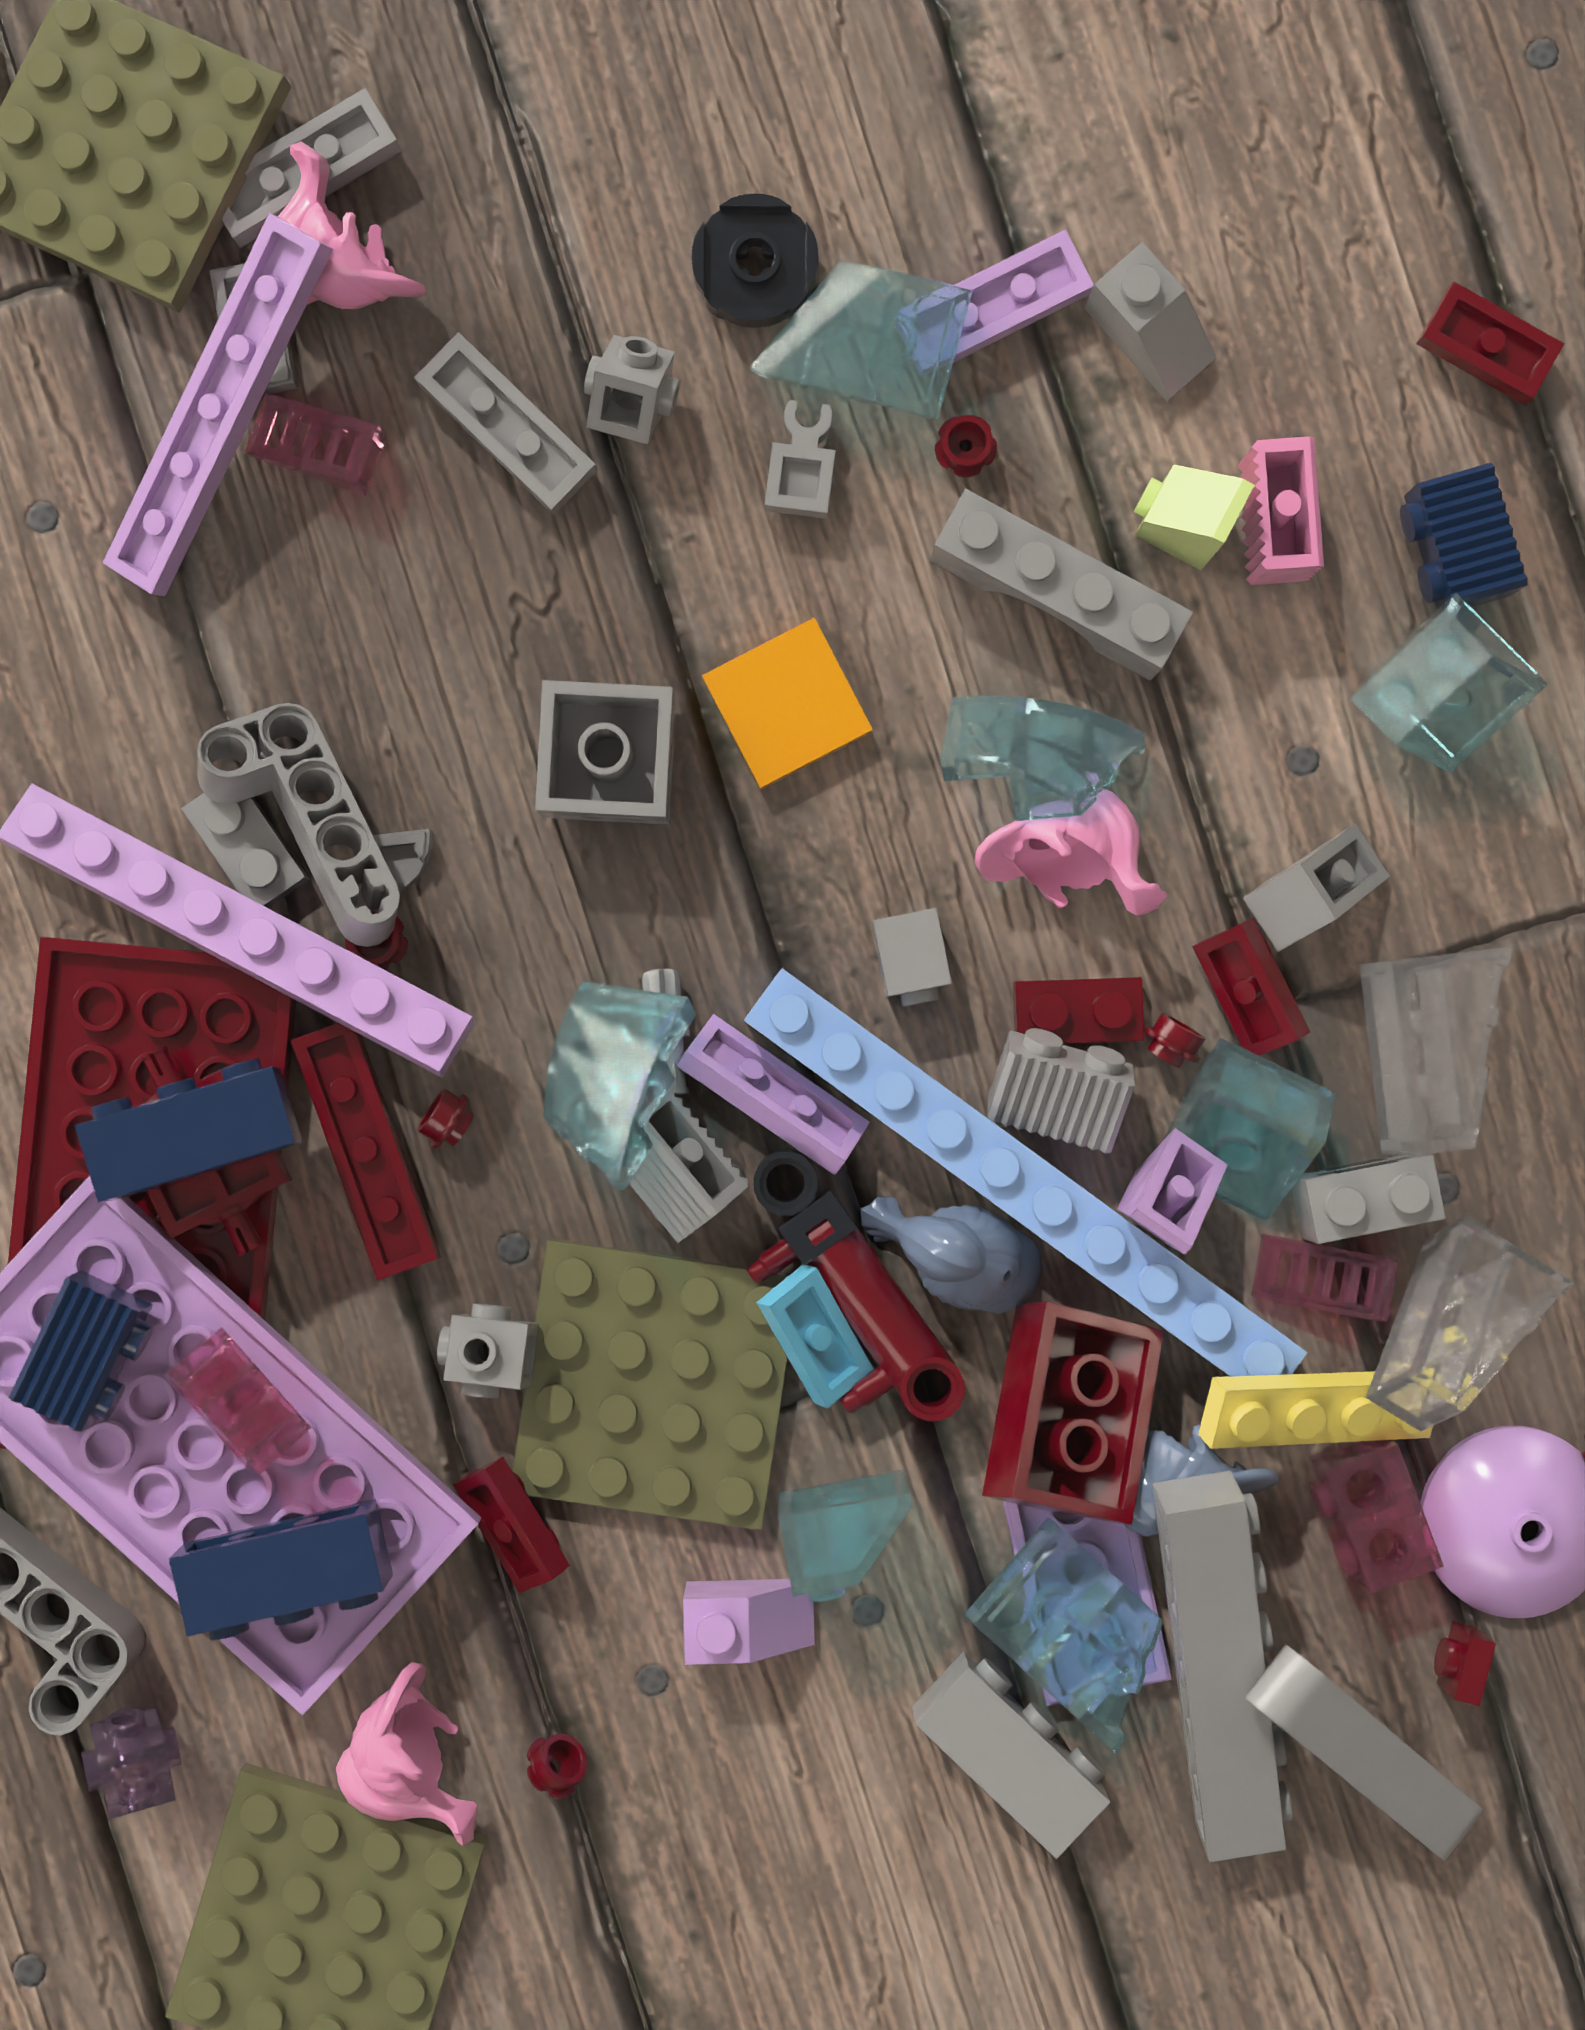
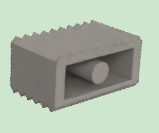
M1031 1028L1025 1034L1010 1030L989 1091L987 1118L993 1123L1001 1122L1005 1126L1012 1125L1018 1130L1026 1129L1030 1133L1037 1132L1041 1136H1050L1055 1140L1062 1139L1066 1143L1074 1142L1080 1147L1087 1146L1091 1150L1099 1149L1104 1154L1111 1153L1135 1087L1133 1064L1126 1063L1123 1055L1104 1046H1090L1088 1051L1065 1046L1059 1036L1043 1029Z
M665 1087L597 1143L612 1162L616 1171L627 1180L652 1211L656 1220L663 1224L677 1243L713 1218L748 1187V1179L740 1177L739 1168L731 1167V1158L723 1157V1148L715 1147V1138L707 1137V1129L699 1127V1119L691 1117L690 1108L682 1107V1098L674 1097V1088Z

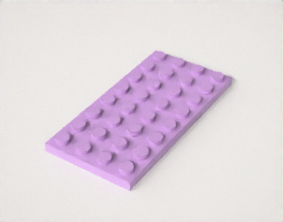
M90 1176L0 1272V1443L176 1602H178L169 1558L184 1543L376 1499L393 1571V1576L384 1591L378 1593L379 1599L377 1601L351 1610H340L338 1602L314 1607V1614L312 1616L286 1625H275L273 1617L249 1622L250 1628L247 1631L220 1640L300 1714L304 1715L479 1524L482 1517L174 1238L170 1239L167 1232L128 1196L114 1201L97 1202ZM82 1270L152 1303L153 1306L147 1315L146 1322L154 1325V1328L139 1358L136 1361L127 1359L124 1363V1368L120 1372L117 1381L125 1384V1390L113 1414L107 1421L99 1418L96 1423L79 1432L72 1430L69 1426L61 1425L57 1420L49 1419L44 1414L36 1413L33 1409L25 1408L21 1403L12 1402L8 1397L65 1278Z

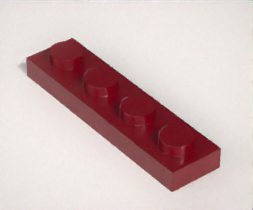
M336 1023L292 1039L293 1049L377 1281L439 1259L441 1255L362 1036L344 1025Z

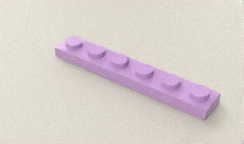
M272 213L268 214L103 561V564L152 595L166 596L333 251L331 247Z

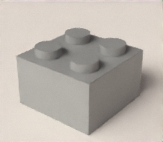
M542 680L535 810L543 818L670 825L676 696L673 687Z

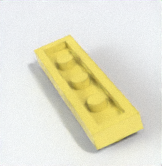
M1431 1369L1213 1377L1198 1435L1211 1449L1430 1438L1446 1382Z

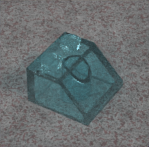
M1455 593L1361 682L1350 700L1395 745L1448 772H1452L1547 687L1548 683Z
M1220 1037L1193 1077L1164 1139L1176 1128L1228 1164L1214 1197L1267 1221L1324 1147L1336 1093Z
M903 1469L779 1492V1523L793 1596L808 1594V1600L812 1602L833 1600L846 1595L847 1586L858 1585L912 1507L910 1492Z

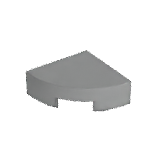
M431 829L373 835L398 886L399 893L409 888L420 877L427 866L433 846V831Z

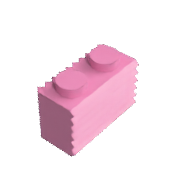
M1309 436L1257 440L1237 466L1243 472L1239 478L1255 485L1243 507L1246 511L1241 515V518L1247 522L1241 530L1248 535L1243 540V543L1249 547L1243 555L1250 560L1244 567L1251 572L1245 580L1251 585L1308 581L1318 570H1321V567H1324L1315 438Z

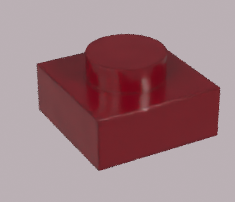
M1453 1621L1449 1637L1442 1638L1436 1649L1434 1671L1438 1676L1437 1683L1454 1700L1480 1707L1496 1643L1477 1627Z

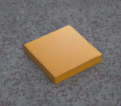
M815 617L702 675L704 683L760 790L871 734L873 731Z

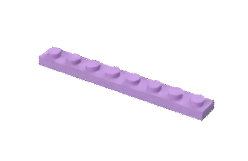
M32 783L0 829V840L4 845L441 1078L445 1075L475 1024L471 1015Z

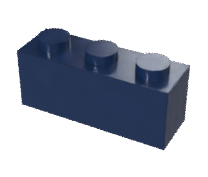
M260 1058L252 1059L221 1069L223 1081L198 1088L195 1078L161 1086L156 1089L159 1100L133 1107L131 1097L92 1107L91 1111L94 1119L77 1124L75 1128L97 1202L114 1201L303 1143L281 1069L274 1066L262 1068Z
M376 1499L186 1542L169 1558L186 1636L209 1632L211 1640H221L239 1635L250 1628L249 1622L273 1617L275 1625L295 1623L314 1614V1607L338 1602L340 1610H351L369 1605L379 1599L378 1593L384 1591L393 1576Z

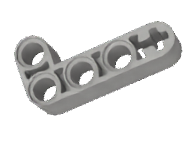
M277 704L214 726L206 731L199 740L197 749V778L204 794L215 802L231 804L272 790L343 936L355 945L366 947L378 945L388 939L394 930L400 900L398 886L316 719L310 711L297 704ZM287 736L295 738L302 745L296 749L288 750L280 748L273 741ZM231 758L237 760L243 766L234 771H223L214 767L212 763L218 759ZM314 790L325 794L329 800L323 804L314 805L303 801L299 795L305 791ZM334 845H344L354 850L357 856L342 861L332 858L325 850ZM362 883L360 894L366 906L357 908L359 896L358 885ZM380 908L379 913L371 914L370 910Z
M0 1508V1553H6L13 1557L19 1568L17 1580L8 1578L0 1570V1614L57 1659L34 1688L29 1698L28 1710L31 1720L40 1730L47 1734L63 1735L70 1733L103 1703L140 1657L145 1647L144 1629L134 1615ZM48 1594H56L66 1601L69 1608L68 1620L60 1619L52 1614L47 1603ZM98 1634L107 1635L118 1644L120 1651L118 1660L109 1659L99 1651L96 1643ZM57 1685L67 1686L75 1692L79 1701L78 1709H70L60 1702L57 1696Z

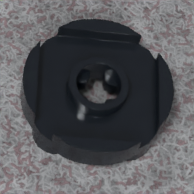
M756 193L730 198L719 206L720 211L713 214L706 224L705 222L702 223L693 240L691 254L693 276L697 290L706 302V307L717 318L726 319L732 324L749 328L768 327L778 324L783 320L794 318L804 308L805 301L813 291L817 280L819 256L814 232L806 222L805 225L801 217L791 211V206L780 198ZM750 247L762 248L763 258L773 259L772 266L764 268L761 275H749L746 268L739 267L737 264L738 259L748 257Z

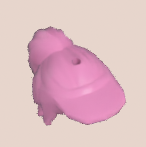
M303 142L290 145V154L299 165L301 180L299 189L278 217L333 249L307 305L320 300L340 309H359L378 301L383 302L388 297L424 296L426 291L424 284L395 274L393 266H389V260L385 258L386 249L382 240V229L378 224L370 226L368 231L369 241L365 248L359 242L358 229L355 224L356 215L353 212H348L344 215L343 221H340L335 213L327 209L324 202L331 170L327 159Z
M1101 787L1084 788L1071 798L1060 797L1036 803L1026 809L1014 822L989 835L976 850L975 865L982 878L986 881L1007 882L1024 876L1030 884L1036 885L1044 898L1053 902L1057 908H1063L1068 904L1067 897L1061 891V886H1069L1073 889H1090L1093 885H1100L1105 879L1113 882L1126 909L1134 915H1143L1157 909L1169 896L1165 891L1161 890L1158 884H1149L1140 878L1138 873V856L1141 843L1139 825L1127 805L1121 801L1118 795Z
M411 1662L401 1671L391 1688L374 1700L370 1707L362 1712L357 1721V1727L353 1732L351 1745L343 1752L336 1766L338 1785L348 1803L366 1815L387 1821L411 1818L436 1819L445 1823L451 1829L456 1841L460 1845L466 1846L474 1839L477 1804L474 1801L456 1799L438 1788L443 1764L441 1761V1751L438 1747L435 1730L433 1729L438 1726L448 1734H456L458 1725L452 1723L446 1714L437 1710L421 1693L420 1689L425 1679L426 1667L424 1664Z

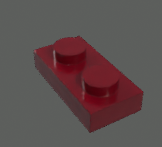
M1453 281L1445 291L1416 344L1526 406L1534 399L1565 343Z
M1254 917L1192 946L1248 1060L1295 1042L1310 1033Z
M1142 977L1013 982L1015 1032L1025 1034L1031 1028L1043 1029L1059 1036L1063 1043L1145 1041Z
M503 1456L471 1471L453 1484L460 1498L482 1517L478 1527L519 1593L555 1579L570 1567V1564L560 1550L559 1541L555 1533L544 1524L525 1493L523 1481L516 1473L512 1472Z

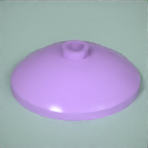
M1513 1425L1482 1430L1453 1446L1440 1459L1431 1472L1424 1487L1419 1508V1532L1422 1547L1431 1568L1440 1581L1453 1594L1473 1608L1506 1618H1529L1548 1614L1577 1598L1585 1590V1458L1581 1455V1452L1570 1443L1546 1431L1533 1427ZM1536 1520L1538 1525L1536 1536L1531 1540L1523 1541L1520 1535L1522 1526L1528 1521Z

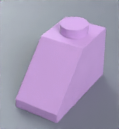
M1174 1128L1136 1169L1117 1210L1168 1246L1186 1254L1193 1246L1228 1164Z
M813 1578L686 1581L683 1597L685 1665L752 1663L815 1645Z

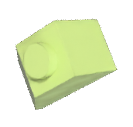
M1173 465L1163 482L1151 478L1133 511L1144 517L1134 536L1201 571L1225 543L1255 485L1242 478Z

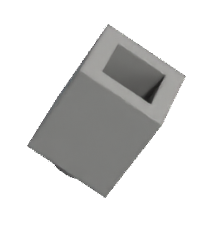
M937 908L873 920L871 927L886 998L900 995L902 1007L940 1000L937 987L952 984Z

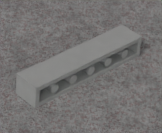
M1231 1470L1152 1483L1195 1824L1208 1861L1210 1863L1286 1850L1283 1822L1292 1821L1293 1813L1287 1786L1284 1781H1278L1277 1766L1286 1765V1752L1282 1734L1278 1725L1272 1726L1271 1719L1245 1698L1266 1671L1264 1652L1273 1651V1637L1268 1616L1265 1611L1259 1612L1257 1594L1267 1592V1583L1261 1557L1258 1552L1252 1553L1250 1535L1260 1533V1521L1255 1499L1252 1493L1242 1494Z

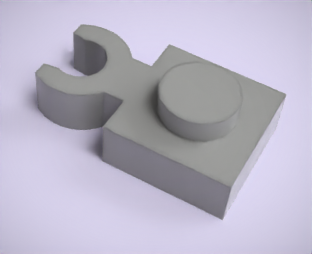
M789 400L784 410V428L791 439V444L772 442L764 508L768 512L827 519L836 450L818 448V444L824 441L830 433L832 426L831 406L822 404L820 421L813 427H803L796 420L797 400Z

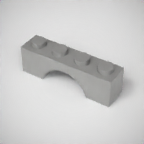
M966 488L939 535L930 558V562L983 591H994L1018 598L1051 614L1082 635L1096 652L1149 681L1165 665L1193 611Z

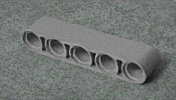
M1287 1645L1282 1648L1245 1697L1445 1862L1484 1812V1809L1316 1667Z

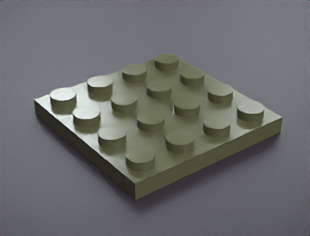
M53 0L0 107V231L180 313L224 225L222 218L228 206L232 209L247 178L245 173L255 153L261 150L292 86L283 74L116 0Z
M549 1238L546 1244L535 1323H538L532 1386L525 1388L512 1471L523 1481L527 1496L762 1530L787 1355L756 1302L790 1274L780 1272L775 1276L768 1277L761 1283H755L747 1272L748 1267Z
M245 1763L237 1778L165 2017L205 2030H429L488 1836L474 1832V1839L468 1845L462 1846L456 1841L451 1829L445 1823L429 1818H411L398 1821L376 1819L350 1805L340 1791Z

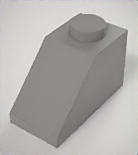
M1143 242L1094 284L1084 309L1167 402L1217 358L1186 290Z
M1354 824L1272 876L1243 899L1252 911V916L1260 931L1268 936L1277 952L1339 918L1388 879L1390 875L1357 824Z

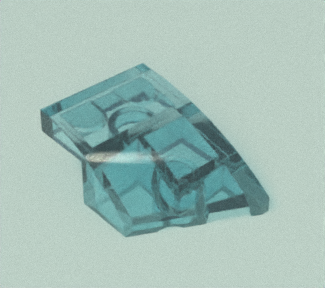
M840 261L763 352L753 361L750 373L806 389L810 387L865 404L875 403L926 419L937 420L972 290L898 271Z
M989 695L952 697L940 760L944 782L1010 776L1016 821L1082 816L1097 800L1098 793L1109 788L1120 777V763L1129 754L1142 755L1145 752L1146 745L1143 731L1120 720L1081 707L1026 697Z
M583 981L571 1000L554 1044L545 1089L543 1117L548 1126L562 1139H568L572 1143L575 1151L587 1162L590 1160L606 1175L614 1188L624 1191L653 1146L644 1127L675 1080L667 1060L694 1020L696 1013L689 998L685 996Z
M1048 1517L966 1611L964 1616L1116 1753L1122 1746L1125 1738L1120 1726L1131 1693H1140L1146 1675V1659L1150 1652L1154 1650L1163 1620Z

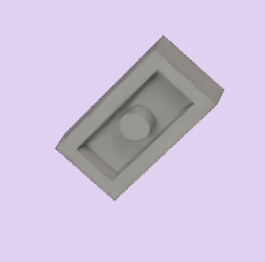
M203 793L181 808L240 894L269 908L310 879L254 797L237 803L224 804L215 802Z

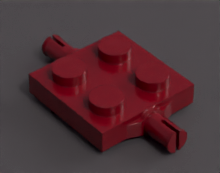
M167 1046L141 1058L156 1088L182 1080L168 1052ZM221 1069L202 1079H196L198 1088L223 1081ZM153 1095L147 1103L159 1100L158 1095ZM275 1151L146 1191L170 1239L176 1238L203 1224L223 1222L239 1257L263 1245V1241L261 1242L246 1210L251 1208L263 1194L292 1181V1178L279 1151Z

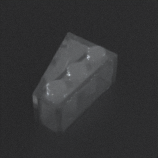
M1513 947L1360 964L1382 1154L1418 1156L1476 1148L1491 1068L1485 1066L1491 1030L1492 1027H1498L1502 1007L1496 1006L1503 967L1510 966Z
M1469 1216L1462 1217L1424 1241L1365 1398L1420 1432L1463 1412L1508 1361L1509 1358L1507 1356L1524 1336L1534 1331L1542 1321L1541 1316L1557 1298L1565 1295L1575 1282Z

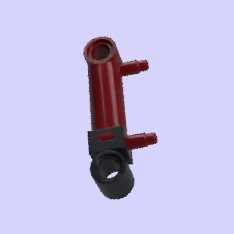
M778 1149L767 1154L759 1162L754 1174V1193L758 1202L766 1210L780 1216L786 1215L787 1218L778 1224V1230L784 1238L759 1255V1259L748 1267L747 1272L755 1283H761L768 1277L777 1275L798 1259L801 1260L803 1265L813 1266L818 1269L849 1326L879 1366L855 1383L852 1390L841 1397L840 1401L848 1413L853 1414L863 1406H869L894 1388L904 1401L906 1408L918 1418L926 1421H941L952 1416L961 1406L965 1395L964 1380L955 1361L949 1356L862 1235L830 1187L821 1194H817V1175L811 1161L802 1153L792 1149ZM780 1164L795 1166L804 1177L802 1190L793 1198L781 1199L775 1197L767 1186L769 1172ZM927 1369H937L948 1376L946 1391L936 1399H923L913 1391L916 1377Z

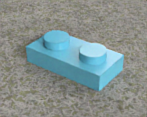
M801 1265L756 1302L814 1404L828 1409L849 1391L855 1383L873 1370L871 1363L816 1267Z

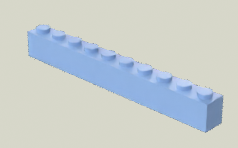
M781 968L745 1017L744 1021L1230 1377L1293 1374L1308 1353L783 968Z

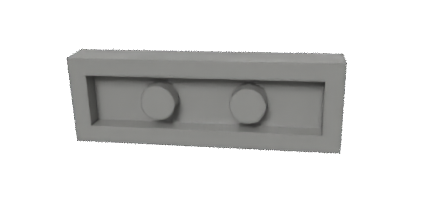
M366 88L255 153L245 173L247 178L232 209L228 206L222 218V221L240 248L255 240L268 214L272 213L279 216L299 189L301 172L299 165L290 154V145L303 142L327 159L331 170L325 197L402 151Z
M459 332L414 377L417 384L553 515L598 471L596 464Z

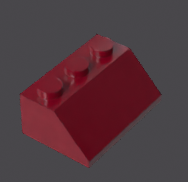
M1049 1301L1016 1305L982 1496L1047 1511L1132 1525L1164 1330Z

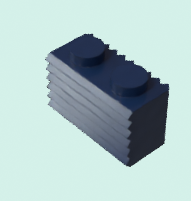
M1492 463L1418 483L1404 495L1406 504L1400 508L1402 529L1409 542H1418L1424 565L1418 568L1419 587L1426 602H1435L1439 616L1512 596L1528 585V578L1524 574V565L1520 561V552L1517 550V540L1513 537V528L1509 524L1510 516L1506 512V503L1502 500L1499 479L1495 475V466Z
M82 1270L67 1276L8 1398L12 1402L21 1403L25 1408L33 1409L36 1413L46 1415L49 1419L57 1420L61 1425L69 1426L74 1431H84L96 1423L99 1418L107 1421L116 1409L125 1390V1384L117 1381L120 1372L124 1368V1363L127 1359L136 1361L139 1358L153 1332L154 1325L146 1322L147 1315L151 1311L153 1304Z

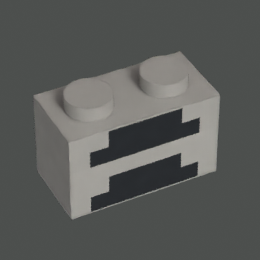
M1407 1152L1289 1176L1301 1238L1317 1244L1446 1219L1435 1162L1431 1154Z

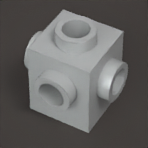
M613 335L603 356L593 355L587 369L584 394L591 395L586 428L648 444L661 416L672 417L675 410L681 383L680 379L671 377L675 351L657 347L654 342L643 337L629 336L624 338Z
M473 1303L471 1315H452L450 1326H444L441 1330L437 1348L438 1364L445 1365L443 1380L461 1382V1394L483 1398H500L501 1387L518 1390L530 1388L532 1386L538 1323L510 1320L511 1307ZM485 1342L489 1347L488 1359L484 1356L483 1346Z

